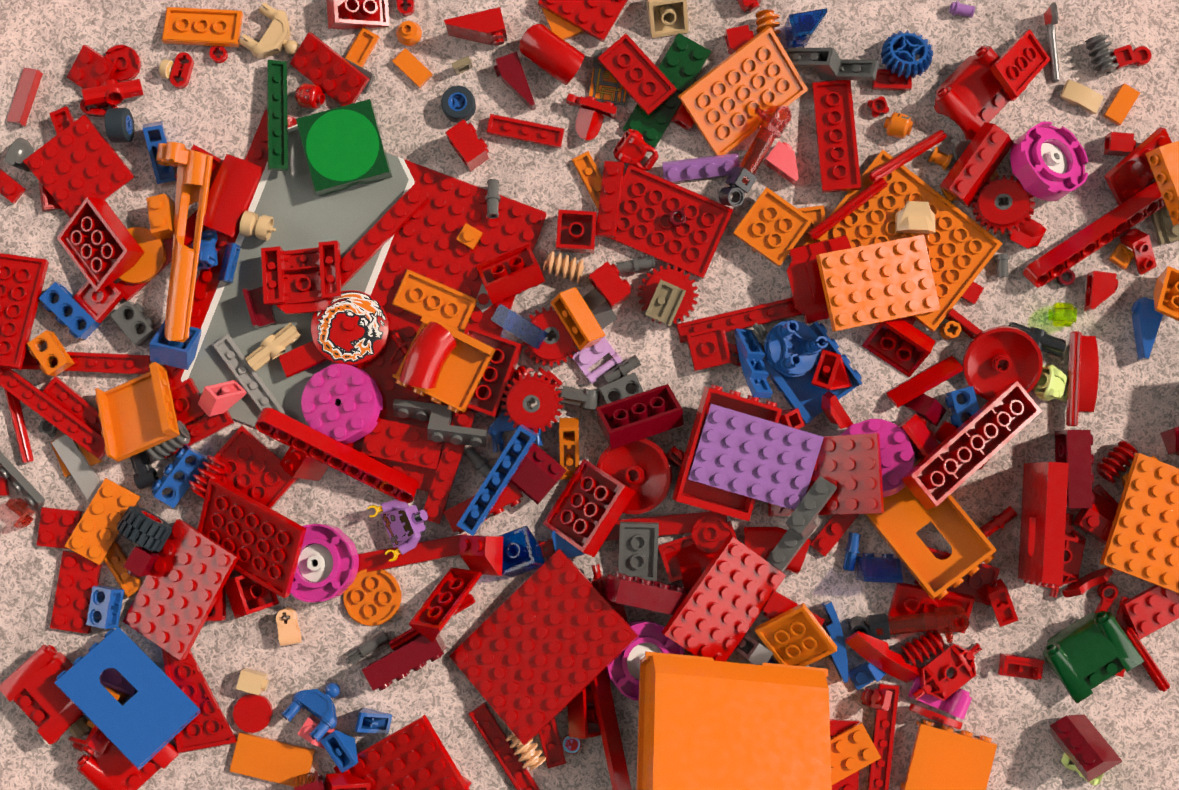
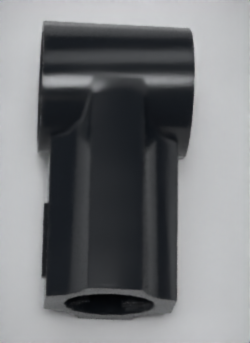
M147 450L131 456L130 460L135 472L133 478L137 488L142 490L153 486L159 477H156L157 472L151 465Z

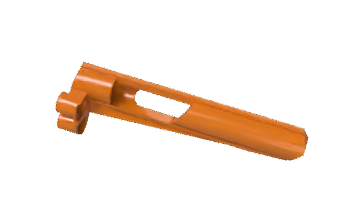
M167 142V144H158L156 161L160 165L177 167L172 265L167 296L165 337L169 341L184 343L189 338L203 219L207 209L213 156L187 149L182 143ZM198 202L193 249L184 245L188 207Z

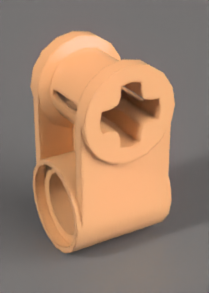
M291 607L283 608L276 615L280 646L301 643V633L296 611ZM285 612L286 615H290V619L286 620V618L282 617Z

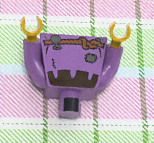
M399 500L381 503V506L371 505L367 508H374L376 510V513L369 515V517H375L379 512H383L380 515L393 547L398 548L385 552V555H388L390 552L394 553L393 559L389 561H395L399 554L403 555L417 546L421 533L425 531L423 522L428 519L425 510L418 511L416 505L409 506L406 502Z

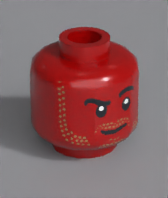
M303 83L296 89L295 99L300 107L316 110L324 103L325 94L320 86Z

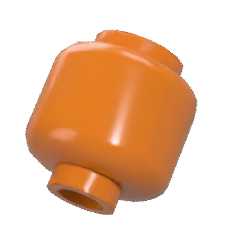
M894 112L891 117H886L884 128H887V135L898 139H904L906 136H909L913 127L911 117L899 112Z

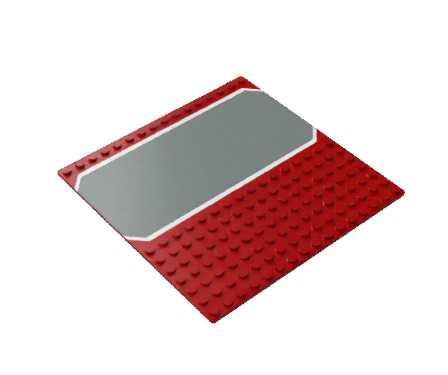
M266 109L245 159L262 167L264 171L245 211L258 214V217H262V215L272 216L274 219L273 228H276V231H272L268 241L256 238L255 234L251 237L240 235V224L233 238L217 233L218 239L215 243V249L217 250L218 265L209 269H202L195 284L190 327L202 329L196 356L188 370L163 364V367L167 370L170 388L192 378L199 393L202 395L206 386L236 380L239 383L212 346L226 334L231 336L245 357L259 348L260 344L267 337L275 335L289 323H292L302 336L289 345L284 353L313 341L311 322L315 312L285 314L276 305H271L276 323L259 329L252 325L242 289L252 290L263 286L261 248L280 246L284 251L319 247L318 242L338 240L342 259L391 207L415 185L428 197V200L352 277L341 291L354 290L372 296L384 308L388 318L389 336L383 350L373 360L359 366H353L372 376L381 392L383 409L380 410L378 418L428 428L429 421L427 420L420 421L412 418H400L394 416L393 411L394 399L436 404L430 400V396L413 398L407 387L405 388L395 383L397 379L392 377L397 372L389 361L397 349V345L391 336L398 332L403 341L413 342L422 324L420 321L422 317L392 305L407 269L477 299L483 282L476 266L529 244L533 252L546 219V212L499 195L498 218H487L486 189L387 152L392 173L391 178L368 184L354 185L346 190L319 197L313 186L296 118L288 116V171L268 170ZM466 223L483 233L474 250L456 240ZM228 243H236L241 247L232 283L218 280ZM481 293L478 296V302L486 305L489 302V296L486 293ZM516 294L501 302L494 303L483 313L475 305L467 325L501 336ZM278 357L269 361L257 373L287 414L308 426L301 409L304 388L315 373L335 363L326 360L287 378ZM247 393L228 409L233 419L254 427L261 413ZM466 408V411L471 412L472 409ZM452 411V421H453V418H454V415H455V412H453V411ZM365 436L353 443L344 444L362 452ZM443 442L442 450H441V455H442V452H443V449H444V446H445V443H446V442ZM369 456L415 479L418 482L417 489L430 492L436 473L435 469Z

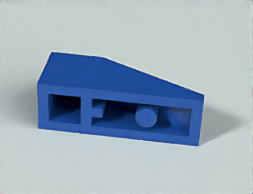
M163 121L143 124V132L157 184L176 181L174 167L160 165L156 161L158 144H167L168 142Z
M1143 297L1137 299L1131 308L1139 360L1149 359L1163 317L1162 313L1155 311L1154 300Z

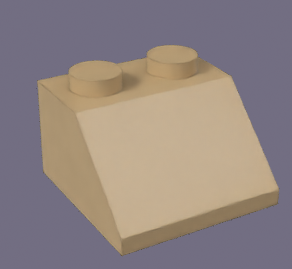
M646 0L652 38L689 33L687 0Z

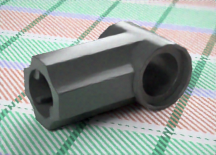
M563 386L561 393L563 400L560 402L596 411L600 392Z

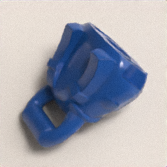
M202 231L201 239H212L201 240L197 270L209 269L218 265L217 250L215 249L218 234L214 231Z

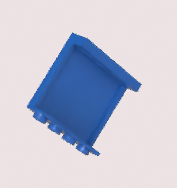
M816 321L809 326L816 333L817 337L824 336L827 338L828 341L824 343H828V345L823 348L824 350L842 355L838 350L837 342L833 338L830 339L826 334L828 331L822 323L819 324ZM845 354L841 357L852 387L827 390L811 385L818 362L809 373L803 376L786 377L777 373L770 366L766 358L762 360L769 372L768 376L791 408H799L804 424H807L823 412L821 409L822 395L829 391L835 394L839 400L862 384L860 380L862 379L861 375L857 370H853L850 367V360Z

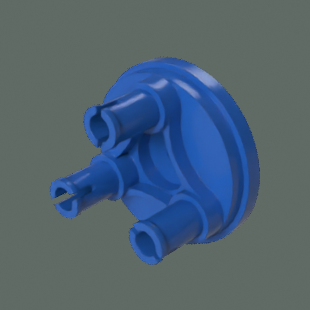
M786 320L778 323L768 332L764 343L765 356L770 366L777 373L786 377H800L809 373L816 366L820 357V351L828 345V343L824 342L828 340L824 336L817 337L816 333L803 322Z

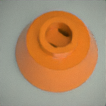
M404 21L398 26L396 36L401 44L413 46L420 41L422 30L416 22Z

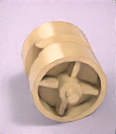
M250 211L243 213L239 223L240 235L251 237L255 234L256 238L265 241L270 239L272 231H276V228H273L274 219L272 216L262 215V217H258V214Z

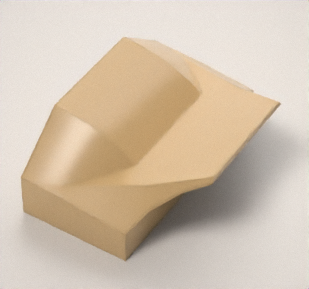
M908 201L905 207L895 214V233L934 234L935 214L931 211L929 202Z

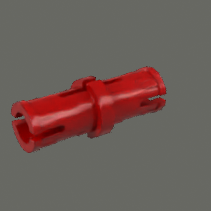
M1008 506L997 516H992V519L979 529L988 538L998 529H1003L1005 524L1018 515L1011 506Z

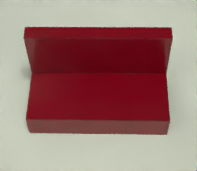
M263 286L252 290L242 289L252 325L259 329L275 324L276 320L271 305H264Z

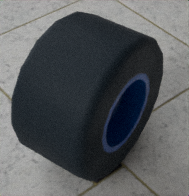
M452 86L444 92L441 99L442 110L445 116L452 122L459 123L463 119L468 121L475 113V98L466 87Z
M110 108L105 113V130L108 139L112 143L131 142L134 138V119L128 108Z

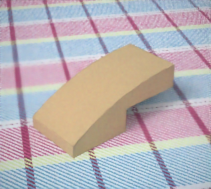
M1072 80L1066 81L1059 96L1073 106L1078 105L1090 114H1097L1104 98L1094 90Z

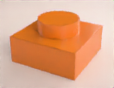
M466 223L456 240L474 250L483 233Z

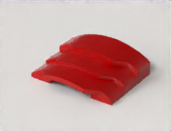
M847 235L789 249L791 263L786 273L791 288L794 308L804 314L806 324L830 318L816 255L850 249L851 245Z
M338 240L318 242L319 247L284 251L280 246L261 248L264 305H276L285 314L313 313L325 311L333 299L342 297L341 254Z

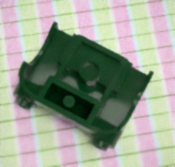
M1105 611L1089 613L1055 634L1047 641L1048 644L1042 653L1045 661L1058 676L1076 704L1092 695L1091 689L1123 669L1128 672L1144 662L1112 613Z

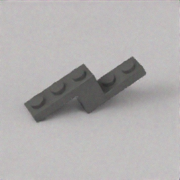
M784 48L795 68L815 69L821 80L875 81L879 66L878 60L840 59L834 48Z
M394 399V416L429 421L427 428L428 440L448 442L455 445L463 444L473 447H486L487 430L452 426V411L447 409V405Z
M821 476L818 477L785 522L789 529L768 556L767 562L781 572H784L817 527L814 519L836 491L837 487Z

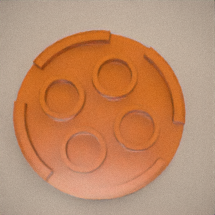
M132 227L127 230L145 253L134 267L119 278L128 283L142 284L156 277L163 263H165L166 249L163 241L151 234V230L143 227Z
M367 569L358 572L354 582L343 594L344 607L349 616L356 622L369 626L381 625L389 621L397 613L402 598L398 581L391 573L384 569L367 572Z

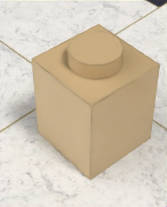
M244 668L241 670L236 689L260 695L263 691L267 690L269 684L268 674Z

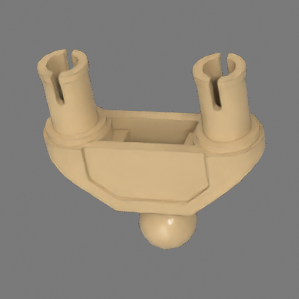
M264 2L262 4L264 8L260 7L259 13L273 20L259 42L243 34L241 37L244 40L240 38L239 45L252 51L253 56L258 59L279 54L284 47L288 54L295 55L299 44L294 40H289L291 35L287 13L283 10H276Z

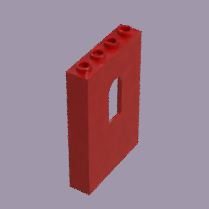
M713 384L711 388L705 386L672 499L680 503L749 521L756 499L689 480L688 474L710 403L779 423L782 409L778 408L775 402L766 400L764 404L758 402L759 398H754L751 395L744 398L740 397V392L734 390L726 393L722 391L723 387Z
M1024 463L1018 578L1024 579V583L1047 588H1055V584L1063 585L1069 463Z

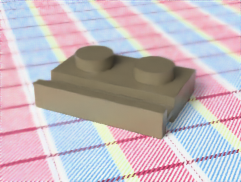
M1165 205L1151 215L1159 245L1179 240V224L1173 225Z
M660 279L645 316L671 326L686 290Z

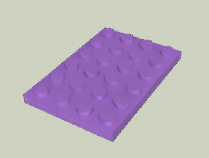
M710 403L688 479L795 510L807 493L824 437Z

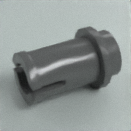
M996 254V258H994L996 260V277H1009L1008 260H1010V257H1008V254Z

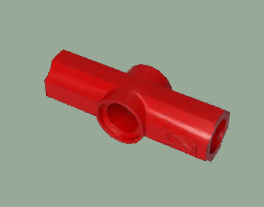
M112 79L105 81L102 86L81 89L85 106L105 102L110 105H118L123 99L144 95L140 79L117 82Z

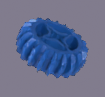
M908 30L905 33L899 31L897 34L893 33L882 46V64L886 65V70L891 69V75L897 73L898 78L901 75L905 76L906 79L909 76L913 79L916 75L921 76L923 72L928 70L932 62V45L928 44V39H922V35L917 36L916 32L911 34Z

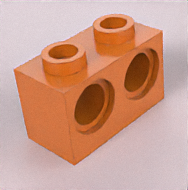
M46 330L27 343L30 347V354L35 359H38L41 364L39 367L46 375L56 377L75 364L52 331ZM46 342L47 348L45 351H42L41 346ZM54 358L57 359V365L55 367L52 366V360Z

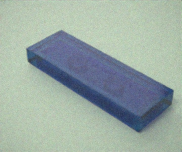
M499 304L491 318V321L536 349H539L548 333L503 304Z

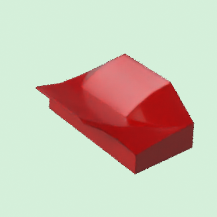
M1031 219V221L1025 220L1026 227L1020 225V231L1017 232L1015 229H1012V234H1009L1010 240L1029 249L1039 245L1047 229L1042 224Z
M828 391L822 395L821 409L830 423L838 425L840 429L853 425V422L835 394Z

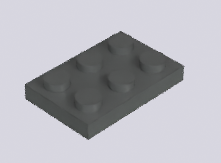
M620 522L619 573L631 577H641L649 581H657L659 523Z

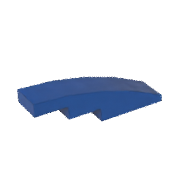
M735 328L737 351L750 392L754 398H770L773 392L766 380L769 372L762 361L765 353L753 334L752 329Z
M831 601L822 603L830 622L823 625L827 634L837 646V652L829 656L841 681L847 683L848 659L845 639L834 606Z

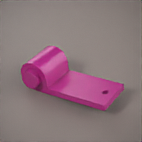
M919 677L914 679L908 694L911 698H913L912 693L921 686ZM960 688L944 701L927 694L923 695L918 701L964 720L972 697L969 696L970 692Z

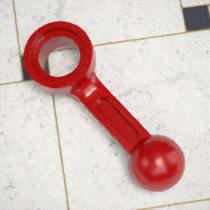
M1107 581L1098 586L1097 594L1101 600L1095 613L1100 611L1107 612L1110 605L1114 602L1113 600L1118 596V588L1114 583ZM1108 588H1112V595L1108 597L1104 596V591Z

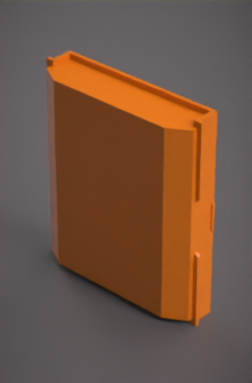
M646 651L645 657L640 660L636 790H832L829 687L826 680L828 669L773 663L754 665L714 661L710 657Z

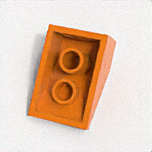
M1168 266L1156 280L1153 291L1155 311L1178 321L1179 270Z

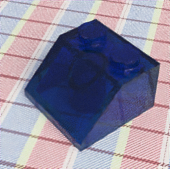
M827 8L789 14L784 25L787 47L804 48L822 24L827 14Z
M523 526L500 535L503 536L502 576L512 578L544 565L541 547L528 526Z
M862 553V556H857L856 579L863 582L903 583L900 559L893 557L894 554L882 553V557H874V553Z

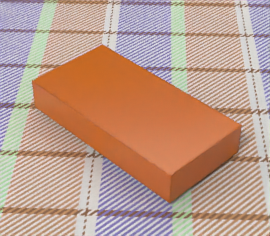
M362 27L345 59L363 68L380 37Z
M406 48L392 61L419 88L433 76Z
M1125 83L1122 84L1103 117L1120 126L1140 95V92Z

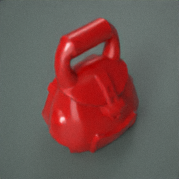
M629 129L624 133L613 151L614 157L618 162L632 164L644 171L650 170L659 158L656 149L644 141L643 135L639 131ZM647 152H652L648 161L642 166L640 161Z

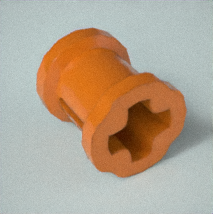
M935 147L928 158V162H934L945 170L953 155H948L940 151L938 147Z
M949 321L940 327V335L946 340L956 338L961 332L960 324L955 321ZM953 328L954 331L948 333L947 329Z

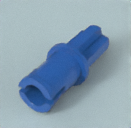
M849 532L847 547L844 549L846 551L843 563L844 570L854 571L857 553H860L858 552L861 534Z

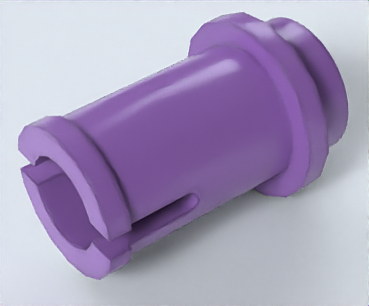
M959 1L952 2L949 13H952L953 16L961 15L972 18L975 12V6L961 4Z

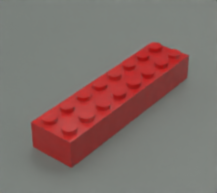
M1018 381L1013 382L1000 390L902 477L901 480L926 510L937 507L1040 414L1042 410Z

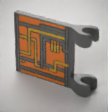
M595 50L588 96H592L597 99L596 101L602 103L608 101L614 105L625 106L627 92L598 61L602 51Z

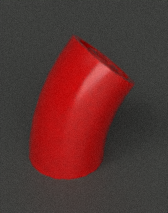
M543 24L531 26L520 40V52L564 85H567L573 79L585 57V54L564 41Z
M428 322L412 344L399 380L404 384L418 388H436L442 368L457 345L450 332L436 322Z

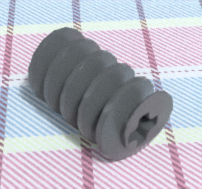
M1109 34L1098 35L1085 41V43H1089L1086 46L1087 50H1091L1089 56L1094 57L1091 59V63L1096 64L1093 70L1099 71L1095 75L1096 78L1115 72L1114 68L1119 65V63H1112L1117 57L1110 56L1115 50L1107 48L1112 42H1105L1110 37Z
M177 421L179 436L147 449L155 459L162 460L164 456H169L171 452H175L177 448H182L184 444L190 442L189 432L181 421Z

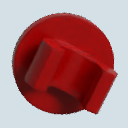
M519 366L515 370L514 378L519 381L520 374L525 378L527 372H534V369H526L524 366Z

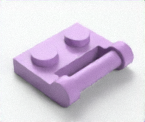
M605 337L596 345L583 349L573 355V360L591 384L595 383L599 376L615 364L623 362ZM609 353L612 357L592 373L588 370V368Z

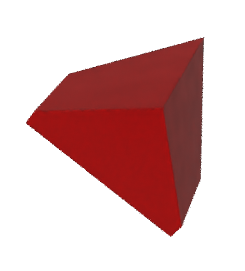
M823 349L811 385L827 390L852 387L841 357L842 355Z

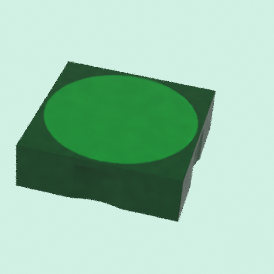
M370 99L296 118L313 186L319 197L346 190L354 185L368 184L392 177L387 154L381 141L380 128L374 106Z

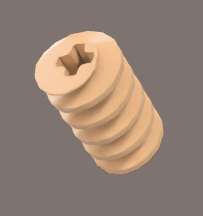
M552 250L547 256L542 272L548 268V274H552L555 270L557 277L561 273H563V279L570 275V281L572 282L577 277V283L579 284L585 266L583 260L576 264V257L569 261V255H566L562 259L561 252L555 256V252Z
M514 733L507 737L506 742L513 741L510 748L517 747L514 755L521 754L518 761H525V764L522 766L523 769L529 767V771H531L546 760L545 756H540L542 753L540 749L535 750L538 744L531 743L533 739L527 745H523Z

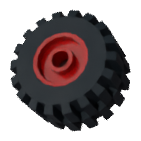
M130 506L117 525L118 531L125 538L151 551H161L172 533V528L166 521L136 506Z

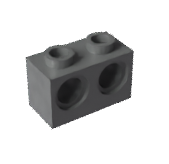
M127 301L110 316L134 345L141 346L157 333V330L154 328L156 324L150 317L146 318L143 315L144 309L137 302L134 304ZM132 311L133 316L128 320L127 313ZM144 325V333L139 334V327Z
M635 372L600 387L606 404L612 402L608 398L611 392H617L619 400L644 392ZM634 384L637 388L636 393L629 394L626 391V386Z

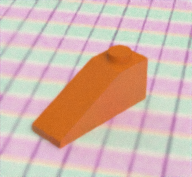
M559 418L560 465L567 470L560 480L571 479L579 467V418Z

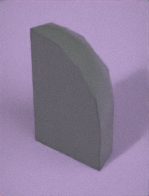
M19 137L11 144L4 162L29 172L30 169L23 160L34 153L33 147L29 141Z

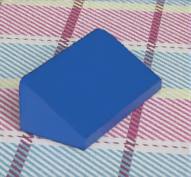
M228 243L226 245L218 278L219 281L233 282L241 249L236 243Z

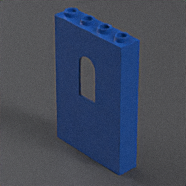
M117 627L115 630H109L104 636L105 639L100 643L96 642L88 650L89 653L84 657L80 656L72 664L73 667L68 671L64 670L61 672L54 683L115 747L140 770L201 712L191 699ZM108 668L116 669L138 691L123 706L100 683L101 673Z

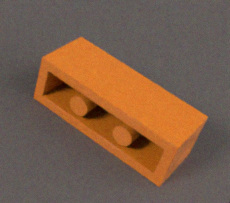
M576 287L559 293L550 302L580 351L596 345L606 336Z

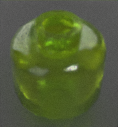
M1056 302L1053 304L1052 309H1048V320H1052L1054 327H1071L1077 321V307H1074L1072 303Z

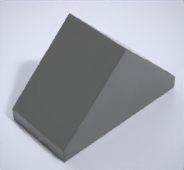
M595 288L583 296L584 301L602 330L617 319L607 300Z

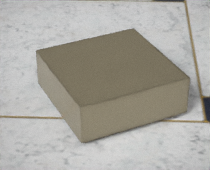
M469 56L451 63L457 75L473 67Z

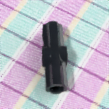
M1010 322L1008 325L1030 335L1041 351L1058 357L1065 351V340L1048 335L1042 329L1029 328L1015 322Z

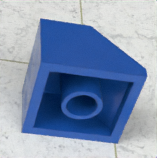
M164 320L149 343L150 361L188 370L195 359L202 329L190 327L189 338L184 343L169 341L165 337Z

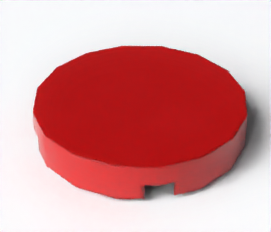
M121 44L107 50L105 57L118 66L111 79L117 82L133 80L138 75L141 68V60L134 49Z
M705 515L695 522L691 535L693 543L699 550L704 553L713 554L717 553L730 535V530L725 520L721 517Z
M251 693L240 698L233 709L234 722L238 728L249 733L263 730L269 725L273 715L270 701L263 695Z

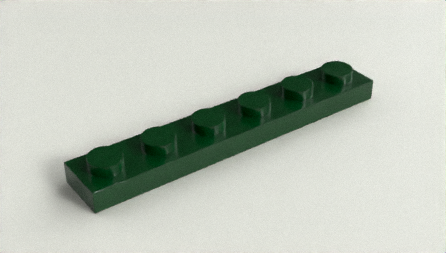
M267 60L268 170L288 171L287 61Z

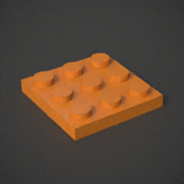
M766 187L735 229L733 235L780 267L788 256L789 249L794 248L813 219Z
M804 603L755 627L756 634L766 647L773 652V656L779 664L807 666L837 652L836 644Z

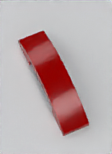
M1082 335L1079 411L1094 412L1099 381L1098 346L1096 336Z

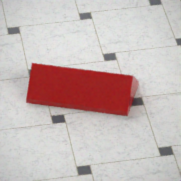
M451 567L409 622V625L434 642L472 591L482 573Z

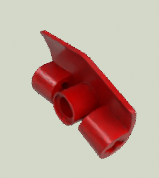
M744 527L745 546L766 560L769 553L776 547L787 530L781 527ZM810 539L806 540L785 570L794 574L800 572L810 545Z

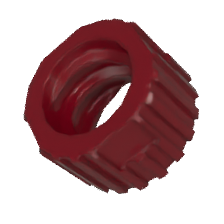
M679 208L671 211L669 215L670 224L676 227L682 226L686 221L685 212ZM675 214L681 215L682 220L676 222L673 216Z
M1071 269L1056 277L1057 282L1061 286L1071 285L1076 278ZM1067 273L1069 275V280L1064 281L1062 279V274Z

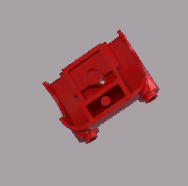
M981 46L975 52L976 55L965 59L935 92V105L933 106L935 111L952 119L962 129L966 140H972L984 122L989 123L1009 101L1016 99H1010L990 70L992 65L1000 58L991 46Z
M42 645L0 684V692L10 702L14 701L38 727L36 731L51 745L56 743L64 732L83 717L84 714L54 683L61 672L64 670L68 671L73 667L72 663L52 645Z
M110 741L102 755L95 752L93 755H82L77 761V770L98 790H138L159 769H164L179 753L177 752V746L168 743L146 765L138 770Z

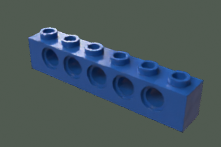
M523 424L519 425L457 523L458 527L472 536L478 532L537 439V433Z

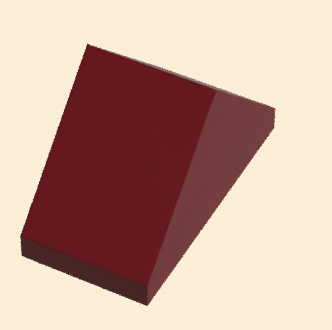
M925 394L916 397L904 405V407L917 415H921L935 426L939 424L947 411L935 398Z

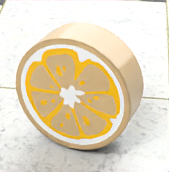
M164 59L160 63L159 74L162 78L170 79L174 64L172 60Z

